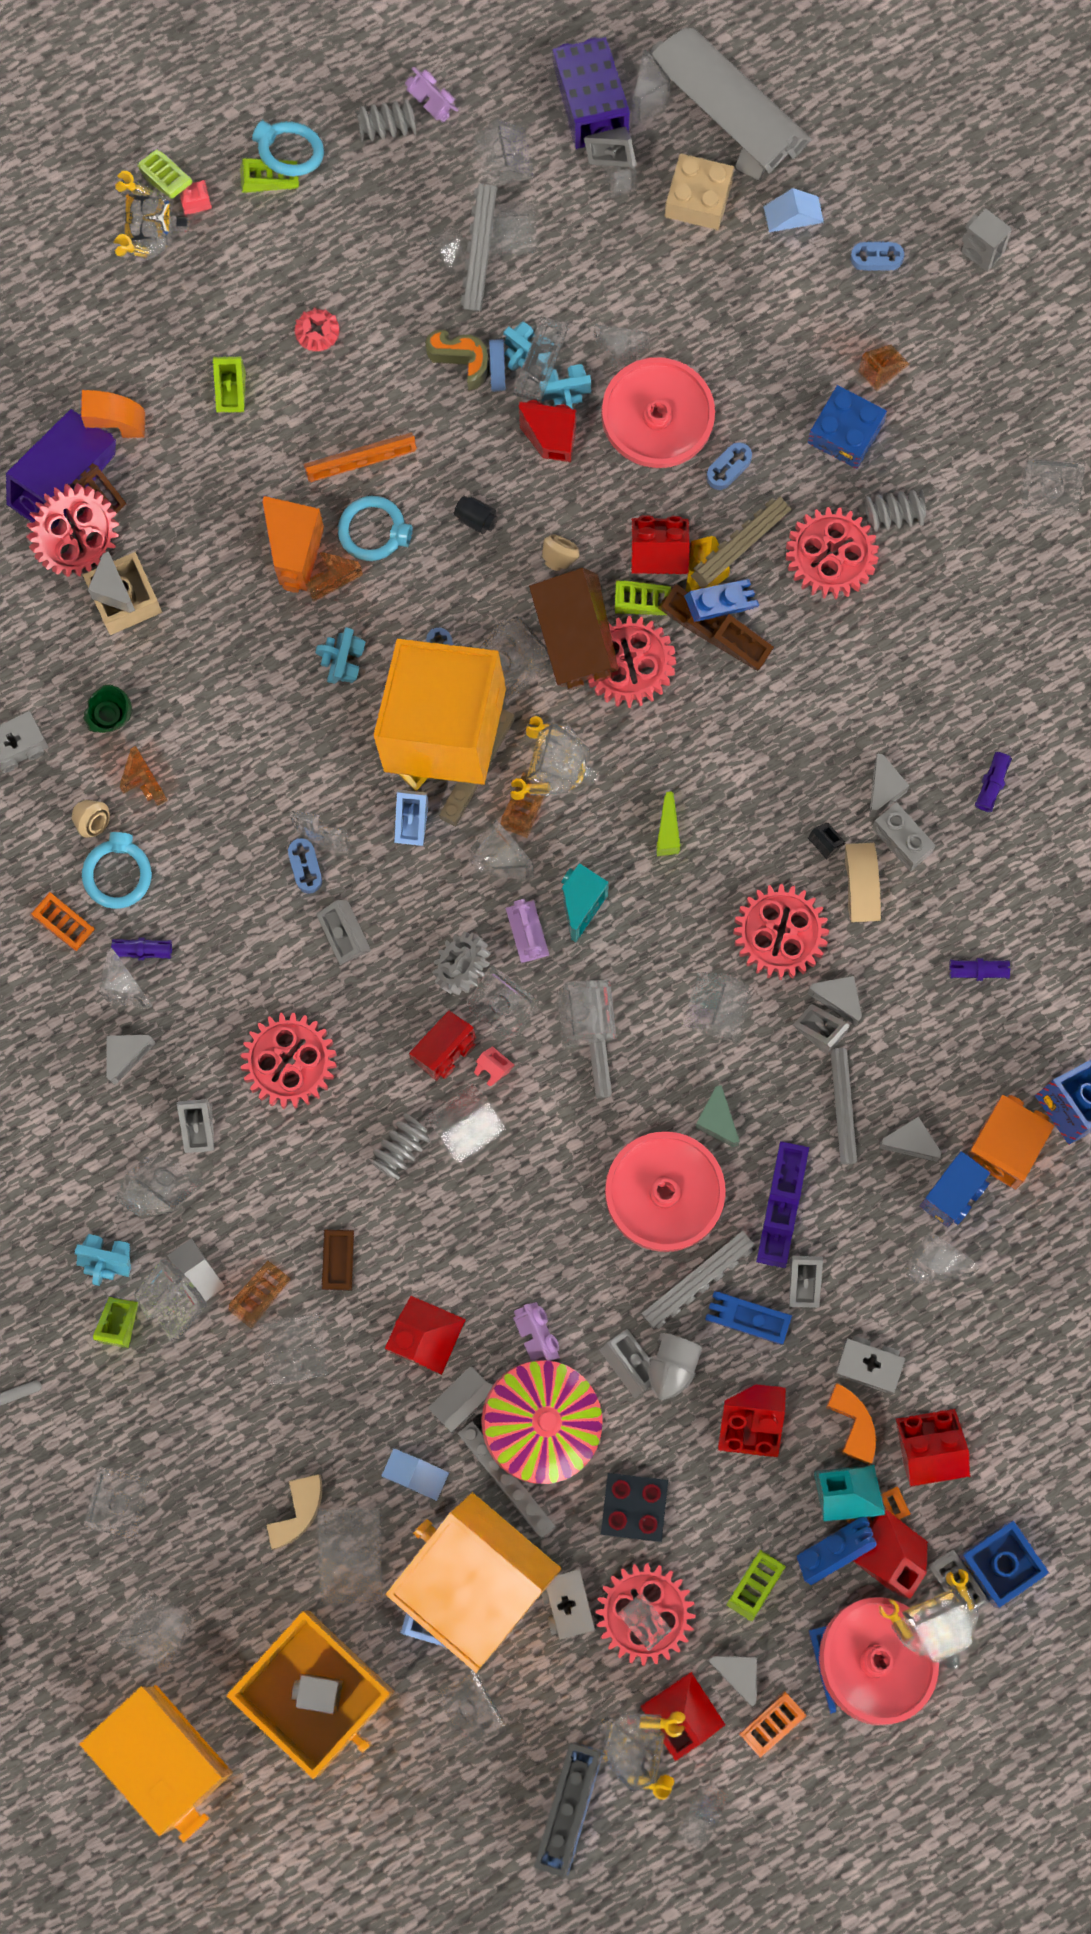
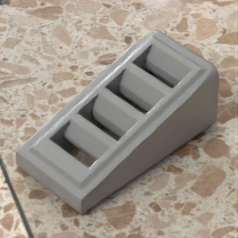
M953 1549L929 1564L928 1568L944 1593L953 1588L956 1590L957 1588L948 1585L946 1582V1574L948 1572L941 1575L939 1569L954 1561L956 1566L948 1572H952L955 1575L958 1573V1569H963L968 1573L969 1579L967 1583L970 1586L967 1589L968 1596L974 1593L977 1599L971 1602L974 1610L966 1612L965 1607L961 1604L960 1594L958 1596L955 1595L957 1613L961 1619H965L988 1604L989 1601Z

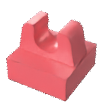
M205 180L192 183L179 193L185 215L212 209Z
M492 1046L484 1051L476 1060L477 1066L474 1073L476 1076H479L486 1070L491 1075L487 1085L492 1086L506 1076L515 1065Z

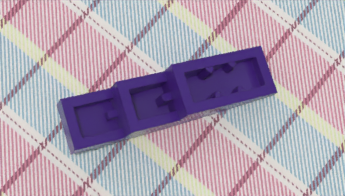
M782 1141L779 1143L757 1254V1263L786 1268L809 1147Z

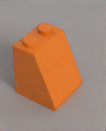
M264 496L262 501L273 564L279 585H283V589L293 593H298L299 589L307 591L324 531L320 509Z
M1002 1095L966 1155L990 1172L989 1175L1016 1190L1025 1181L1055 1125L1049 1122L1050 1118L1044 1113L1037 1110L1032 1112L1023 1107L1024 1102L1017 1097Z

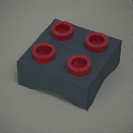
M608 1473L601 1535L662 1542L668 1480Z

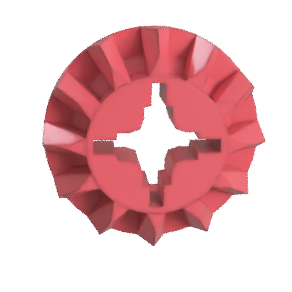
M314 307L311 311H303L302 316L296 320L295 336L299 344L305 349L323 351L330 348L337 341L339 324L335 315L330 314L327 309L318 310ZM311 321L317 326L322 325L323 337L316 331L311 333Z

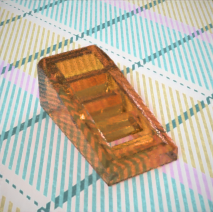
M523 772L520 779L524 780L526 784L544 785L528 780L527 773ZM516 787L514 791H521L522 788ZM534 792L526 793L525 797L535 800L534 803L511 798L501 818V828L528 838L546 792H538V794ZM519 806L521 808L529 810L530 812L529 814H526L521 811L515 810V807Z
M267 1261L229 1303V1311L252 1329L291 1281V1278ZM266 1273L279 1282L276 1287L263 1277ZM258 1283L270 1291L268 1296L256 1287ZM253 1293L262 1302L258 1305L248 1295ZM243 1302L254 1310L252 1314L241 1306Z

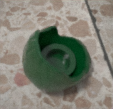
M109 684L103 685L88 699V707L84 711L83 719L87 724L88 730L91 732L106 733L116 731L122 728L132 716L131 700L121 688Z

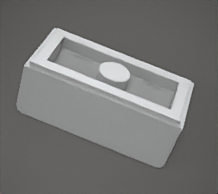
M337 900L316 913L339 965L371 952L348 900Z
M628 1329L599 1349L634 1398H637L651 1387L648 1376L650 1358Z

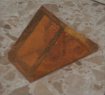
M887 345L865 352L861 357L858 372L878 391L909 366V363L892 345Z

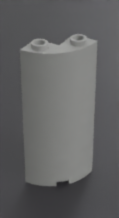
M684 27L664 42L660 40L652 47L651 54L648 56L652 64L667 75L754 157L769 174L787 154L794 159L812 140L804 130L696 29Z

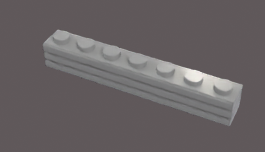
M478 184V188L474 189L476 206H472L471 216H474V223L470 224L469 229L472 239L468 241L467 252H470L469 259H466L465 270L468 271L467 277L463 278L465 295H461L460 302L464 310L482 311L497 187L494 185Z
M744 1231L740 1232L642 1312L641 1316L652 1329L657 1327L659 1330L667 1323L665 1319L670 1315L675 1317L682 1311L680 1309L682 1305L686 1304L688 1306L696 1299L694 1296L698 1292L703 1294L710 1288L709 1283L713 1280L717 1282L724 1277L725 1274L723 1272L726 1269L732 1270L739 1264L737 1260L742 1256L747 1258L754 1252L752 1250L755 1246Z
M471 1422L457 1433L539 1538L542 1539L552 1531L555 1525L521 1482L505 1472L492 1458L485 1444L483 1434L475 1424Z

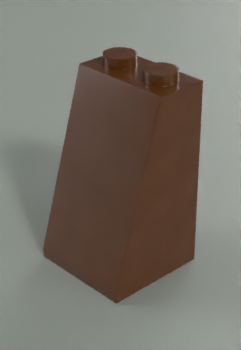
M580 568L530 585V592L557 685L567 687L568 690H574L583 687L584 681L593 678L594 681H602L610 678L611 672L618 670L598 574L585 568Z

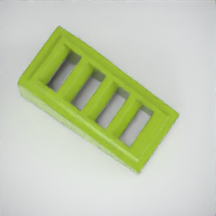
M158 149L138 163V168L145 180L171 199L193 183L185 172Z
M242 159L240 166L241 193L299 188L298 176H289V179H284V175L278 173V179H273L272 169L262 159ZM278 160L285 164L298 165L297 161ZM261 171H266V178H261ZM250 172H255V178H250Z
M616 581L615 614L666 615L658 609V593H664L665 597L671 586ZM624 592H630V603L624 602ZM636 592L641 593V604L635 603ZM647 593H653L652 605H647Z
M672 791L666 792L664 796L656 848L657 856L674 855L680 852L675 800Z
M759 1550L726 1605L752 1622L786 1566L762 1550ZM759 1562L775 1572L773 1577L757 1567ZM754 1573L768 1582V1585L766 1587L752 1579L751 1575ZM747 1584L762 1594L760 1598L744 1589L745 1585ZM741 1595L755 1605L754 1608L738 1599V1596Z

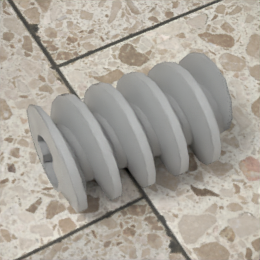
M404 100L402 108H400L397 101H393L391 110H389L386 103H382L380 111H378L375 104H371L369 113H367L364 106H360L357 116L361 142H363L366 133L371 141H374L376 132L379 133L381 139H385L387 130H389L393 138H396L397 129L401 130L403 136H407L409 127H411L414 135H416L413 109L408 100Z
M921 489L919 497L915 490L909 491L908 499L903 491L898 493L897 500H895L892 493H888L885 502L879 494L875 496L874 504L871 498L866 496L865 512L867 524H872L875 532H878L880 523L884 524L886 530H890L891 521H894L897 528L900 529L903 520H906L908 526L912 527L914 518H917L920 526H923L926 517L923 489Z
M407 1113L403 1114L407 1124L401 1121L396 1123L400 1133L392 1130L389 1131L388 1135L392 1142L387 1140L381 1141L385 1151L379 1149L373 1151L377 1161L367 1158L370 1163L385 1175L397 1180L400 1179V1176L396 1169H408L404 1159L415 1160L411 1151H423L419 1141L422 1140L427 1143L431 1141L426 1134L427 1129Z

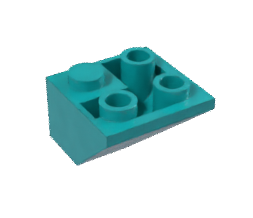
M874 1465L814 1471L824 1522L885 1515Z

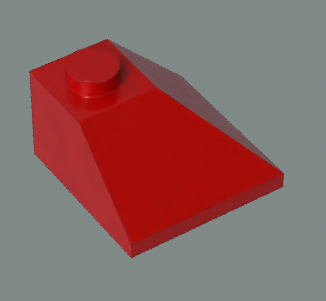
M410 1296L395 1323L385 1350L442 1375L466 1319Z

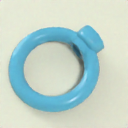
M262 120L253 132L252 140L258 143V151L262 161L279 174L302 176L314 171L322 162L324 156L323 143L312 129L303 124L279 122L270 125ZM293 133L304 137L310 142L313 154L305 163L290 165L275 159L269 150V146L273 144L277 135Z
M366 496L353 501L343 511L338 523V537L342 547L351 556L363 561H377L386 558L399 545L408 547L413 532L412 525L404 522L399 508L390 500L380 496ZM369 507L385 510L393 520L390 540L382 547L373 550L358 547L352 541L349 534V525L352 518L359 511Z
M110 832L109 841L95 847L84 861L82 868L84 888L92 900L101 906L112 909L129 907L138 902L150 886L152 871L149 859L138 846L132 843L133 835ZM110 852L129 854L136 860L140 869V879L136 888L128 895L110 897L102 893L96 886L93 876L94 868L98 860L105 854Z

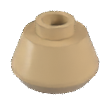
M550 535L544 539L542 557L545 560V565L555 571L567 569L579 558V549L570 540L558 535Z
M84 800L76 804L72 811V821L79 834L85 838L101 834L110 820L108 806L99 801Z

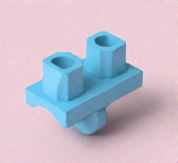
M523 321L514 329L508 327L504 331L506 336L504 343L510 347L505 351V355L510 358L508 368L512 371L517 370L519 366L523 369L525 368L526 360H528L533 347L529 340L534 336V330ZM543 338V342H550L546 338ZM542 339L536 344L537 346H554L553 344H542ZM553 353L540 354L535 367L541 372L548 368V360Z
M582 364L568 367L569 379L559 380L556 369L542 371V375L546 379L544 383H540L541 401L554 400V406L562 404L573 409L572 404L582 402V394L591 393L590 375H586Z
M345 627L344 632L338 634L335 648V639L327 637L325 645H317L315 653L322 657V666L329 667L330 660L332 659L327 678L329 683L336 684L339 680L353 683L357 679L359 666L347 663L346 660L348 654L358 658L362 656L366 641L353 636V629Z
M88 1234L82 1245L77 1244L75 1249V1255H77L76 1264L84 1267V1274L93 1276L92 1284L100 1286L103 1278L113 1280L115 1274L129 1277L131 1270L129 1243L115 1241L112 1251L102 1250L103 1238Z

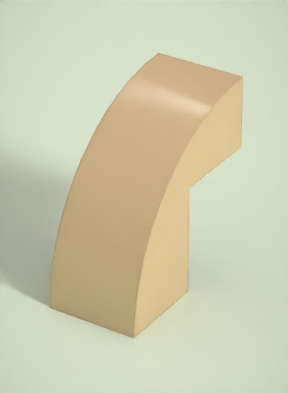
M875 843L845 844V867L848 875V911L851 922L881 921L880 882Z
M318 1474L289 1481L296 1518L267 1525L271 1549H279L294 1542L313 1523L322 1500L321 1475Z

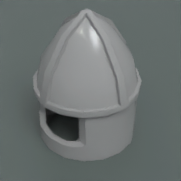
M660 1333L658 1342L661 1344L656 1357H650L648 1366L651 1388L659 1400L662 1401L677 1396L690 1385L696 1375L695 1369L703 1349L689 1340L666 1333Z

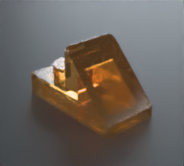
M320 552L321 560L328 572L325 574L321 572L311 577L309 582L306 583L307 592L314 602L363 575L361 565L358 561Z
M134 746L130 749L120 782V789L125 794L144 783L140 786V789L148 802L154 799L157 806L168 800L139 750Z

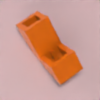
M82 390L81 417L85 428H119L122 438H145V410L140 404L114 393Z
M836 1383L826 1408L854 1419L841 1454L870 1465L873 1462L876 1449V1435L871 1416L855 1394Z

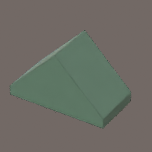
M722 1085L715 1087L695 1128L731 1147L739 1145L740 1141Z

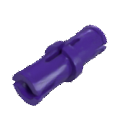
M1001 752L994 753L988 773L982 778L983 786L975 803L976 808L985 812L993 811L999 791L1004 788V778L1012 761L1009 755Z
M139 937L138 940L112 939L111 955L113 958L131 957L145 961V958H172L170 955L172 954V940H146L145 937Z
M976 958V960H950L949 970L951 972H949L950 979L976 978V981H983V978L1009 979L1010 968L1008 966H1010V961H984L983 958Z

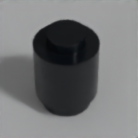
M466 496L461 497L454 510V516L458 518L459 522L481 534L486 533L487 530L492 531L498 521L496 509L473 496L469 498Z

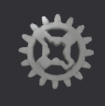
M463 931L461 936L454 934L453 942L445 941V950H439L440 959L434 961V964L438 966L433 971V975L437 977L435 983L446 992L460 995L461 991L468 993L471 984L474 986L478 985L477 978L485 976L482 970L490 964L485 959L491 955L486 950L488 944L474 933L469 934Z

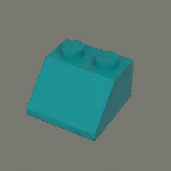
M580 863L575 870L570 868L561 881L564 884L561 890H563V902L570 937L574 942H577L606 900L609 890L608 881Z

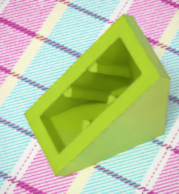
M109 1297L93 1334V1340L102 1344L129 1348L138 1302Z

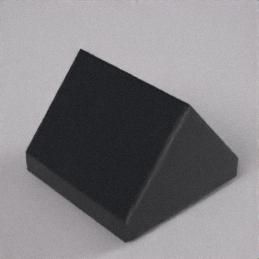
M827 822L814 828L808 836L810 842L826 860L846 844Z

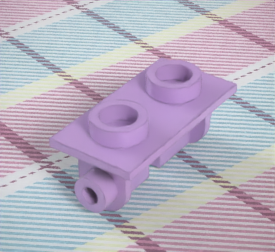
M412 68L417 75L415 77L411 76L406 80L407 91L421 104L429 97L430 99L423 107L437 121H446L450 116L448 113L450 109L456 112L459 110L453 104L455 98L444 88L440 91L434 85L437 80L427 70L420 72L416 68Z
M525 899L515 901L514 906L506 908L521 963L549 956L534 900L525 902Z
M536 1302L525 1304L524 1307L515 1310V1317L513 1319L521 1338L530 1334L533 1337L532 1340L524 1343L531 1362L559 1359L560 1357L557 1352L559 1351V1344L554 1335L549 1333L546 1326L548 1319L544 1309L538 1306Z

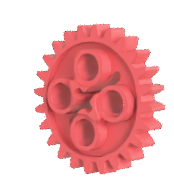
M76 483L73 490L72 487L65 484L64 492L55 487L52 498L46 493L44 494L45 504L35 503L40 509L39 512H30L35 522L27 524V527L34 531L26 535L28 540L34 542L29 546V549L36 553L35 559L43 562L42 565L47 570L52 568V571L57 575L62 571L67 577H70L73 570L76 575L81 576L82 568H85L88 572L92 571L91 564L95 563L98 565L100 562L99 558L106 552V549L116 547L110 539L119 536V534L112 530V528L119 526V523L115 519H111L117 513L112 508H109L111 502L103 499L104 495L99 491L94 493V489L90 486L84 489L80 484ZM85 507L84 513L77 517L78 510ZM65 508H66V512H67V515H68L67 517H68L69 521H70L73 525H75V526L73 527V529H72V527H71L69 521L67 520V518H65V515H64V513H63V510H64ZM60 519L58 526L51 529L53 521ZM73 532H74V535L76 536L77 540L80 542V544H81V546H82V551H81V552H80V550H79V546H78L77 540H76L73 536H71V534H72ZM95 532L93 539L86 542L87 536ZM69 544V549L61 554L63 546Z
M827 507L825 515H821L820 511L816 509L814 519L806 514L804 516L805 525L797 522L795 526L797 532H790L789 538L792 541L787 542L786 549L790 552L786 553L785 559L793 562L789 564L788 571H797L794 574L793 580L803 579L802 589L807 588L809 585L812 586L811 595L821 590L824 599L828 592H832L834 599H837L839 591H842L848 597L850 587L858 592L861 587L859 581L867 585L869 581L868 575L874 574L875 568L872 565H876L879 557L874 554L878 553L879 546L871 544L875 542L876 535L867 536L871 526L861 527L862 517L855 521L852 520L853 511H850L845 517L842 516L841 508H838L836 514H832L830 508ZM832 530L839 531L842 537L833 538L828 532ZM849 539H852V540H853V542H849V543H847V544L844 545V543H845L847 540H849ZM807 546H815L819 552L811 554L805 548ZM829 549L831 552H834L838 549L837 556L833 553L826 556L827 550ZM853 552L858 555L859 559L851 561L846 558L845 554ZM821 561L816 567L811 566V564ZM831 568L836 574L827 576L822 573V569Z
M628 616L626 623L622 624L618 617L616 618V626L613 627L609 623L613 646L619 650L615 655L618 670L611 672V677L608 679L594 681L593 678L588 680L590 688L596 686L595 693L597 696L605 692L604 699L607 703L614 697L618 707L622 700H626L628 708H631L633 700H637L638 704L643 706L644 697H647L652 702L654 701L652 694L654 691L660 695L663 694L661 684L670 686V679L667 676L675 675V670L671 667L676 665V657L672 656L675 654L674 646H668L671 640L669 636L663 637L662 627L654 631L653 621H650L645 626L643 617H640L637 623H633L631 616ZM622 640H626L638 680L636 684H633L621 643ZM637 642L646 643L645 647L640 649L633 647ZM645 667L654 669L650 674L640 673ZM616 675L626 676L621 682L612 680Z
M780 884L778 892H774L773 888L769 885L766 895L757 890V900L751 897L747 898L746 902L749 908L740 906L739 912L744 917H736L735 923L742 927L734 928L733 934L741 936V938L735 940L734 944L735 946H744L739 952V956L744 957L748 955L749 959L746 965L750 966L756 963L757 974L764 968L767 969V978H770L773 972H777L779 980H782L784 972H788L789 976L793 979L796 969L805 974L806 963L811 967L816 965L813 956L822 958L823 952L818 947L827 946L828 942L821 937L827 936L829 930L821 928V926L825 925L828 919L818 917L822 913L823 907L814 909L813 905L816 898L814 897L806 901L805 890L796 895L795 886H792L789 892H785L783 884ZM769 908L774 909L779 917L775 920H768L764 917L763 911ZM789 908L790 912L785 927L786 933L783 935L778 955L773 956L772 952L778 934L776 930L779 929L784 909ZM801 916L806 920L807 925L803 928H797L792 924L791 919ZM759 936H766L769 938L771 945L761 948L756 944L755 939ZM794 944L799 948V953L794 956L788 955L784 951V946Z
M280 1013L279 1022L276 1023L270 1016L268 1017L269 1026L265 1027L263 1024L258 1023L261 1032L257 1034L250 1031L249 1034L254 1041L252 1043H243L249 1050V1053H242L240 1055L242 1059L248 1061V1063L241 1066V1070L250 1072L244 1077L246 1083L254 1081L250 1090L252 1093L261 1090L259 1094L261 1101L270 1096L269 1104L271 1106H274L280 1100L281 1107L285 1109L288 1101H292L293 1106L297 1109L301 1099H303L305 1104L309 1105L308 1096L312 1094L315 1098L319 1099L320 1096L317 1089L320 1087L328 1090L324 1080L334 1079L333 1074L328 1069L337 1068V1064L329 1059L337 1056L335 1050H327L334 1043L332 1039L323 1040L327 1035L326 1029L317 1032L318 1022L314 1021L308 1025V1017L306 1015L299 1022L295 1013L291 1014L290 1020H286L283 1013ZM284 1034L293 1036L292 1044L287 1047L278 1045L279 1038ZM304 1039L305 1044L295 1052L299 1042ZM307 1051L317 1053L316 1060L311 1064L302 1062V1056ZM294 1053L293 1059L295 1063L293 1065L288 1063L284 1067L285 1063L282 1058L284 1056L289 1058ZM266 1058H273L276 1060L274 1068L269 1071L262 1070V1061ZM283 1068L279 1079L276 1082H272L273 1077ZM291 1074L299 1076V1083L295 1087L288 1088L284 1085L287 1076Z
M646 1563L643 1572H639L638 1567L634 1564L632 1567L633 1574L629 1575L626 1570L621 1569L623 1579L618 1580L612 1576L611 1580L615 1586L613 1588L603 1586L608 1596L607 1598L601 1597L597 1599L605 1606L604 1609L596 1610L595 1613L604 1616V1620L596 1625L597 1627H606L607 1631L602 1634L601 1638L611 1637L612 1642L609 1644L608 1649L610 1650L618 1646L620 1648L618 1652L619 1658L627 1652L630 1654L629 1663H633L636 1656H639L643 1666L647 1662V1657H652L656 1665L658 1664V1655L662 1654L669 1660V1649L672 1648L679 1653L680 1648L677 1642L679 1640L686 1643L689 1641L683 1635L684 1630L693 1631L694 1629L686 1624L687 1619L695 1618L694 1614L687 1613V1608L693 1606L694 1602L685 1601L684 1597L689 1594L690 1590L680 1591L678 1589L683 1580L679 1579L673 1583L671 1581L672 1571L663 1576L661 1575V1566L658 1565L653 1573L650 1572L649 1563ZM648 1584H655L660 1589V1597L655 1602H648L643 1596V1589ZM632 1589H636L646 1609H653L654 1613L650 1617L660 1635L658 1640L653 1637L644 1619L640 1621L637 1619L640 1609L631 1594ZM622 1598H627L633 1603V1612L627 1617L620 1616L615 1609L617 1601ZM662 1612H670L675 1618V1624L669 1630H663L658 1626L657 1619ZM637 1626H642L648 1633L646 1642L641 1645L634 1644L630 1639L631 1630Z

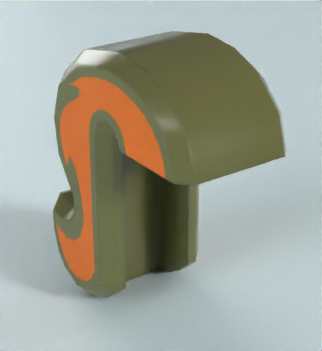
M435 330L428 335L425 342L426 352L432 363L468 365V391L478 389L485 382L489 370L487 348L480 338L471 334H464L449 340V333L446 330Z

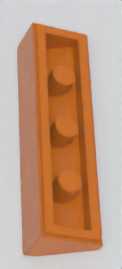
M410 432L303 465L308 481L314 482L415 452L417 450L414 435Z

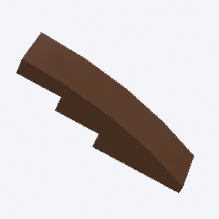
M678 584L672 585L659 605V610L712 645L756 671L760 670L774 648L771 644L730 614L694 622L684 596L688 592Z

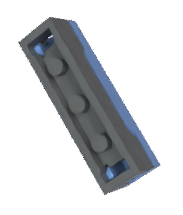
M576 1742L569 1744L534 1868L561 1877L569 1875L604 1751Z

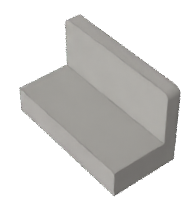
M469 1367L429 1406V1410L454 1434L485 1403L492 1386L473 1367Z

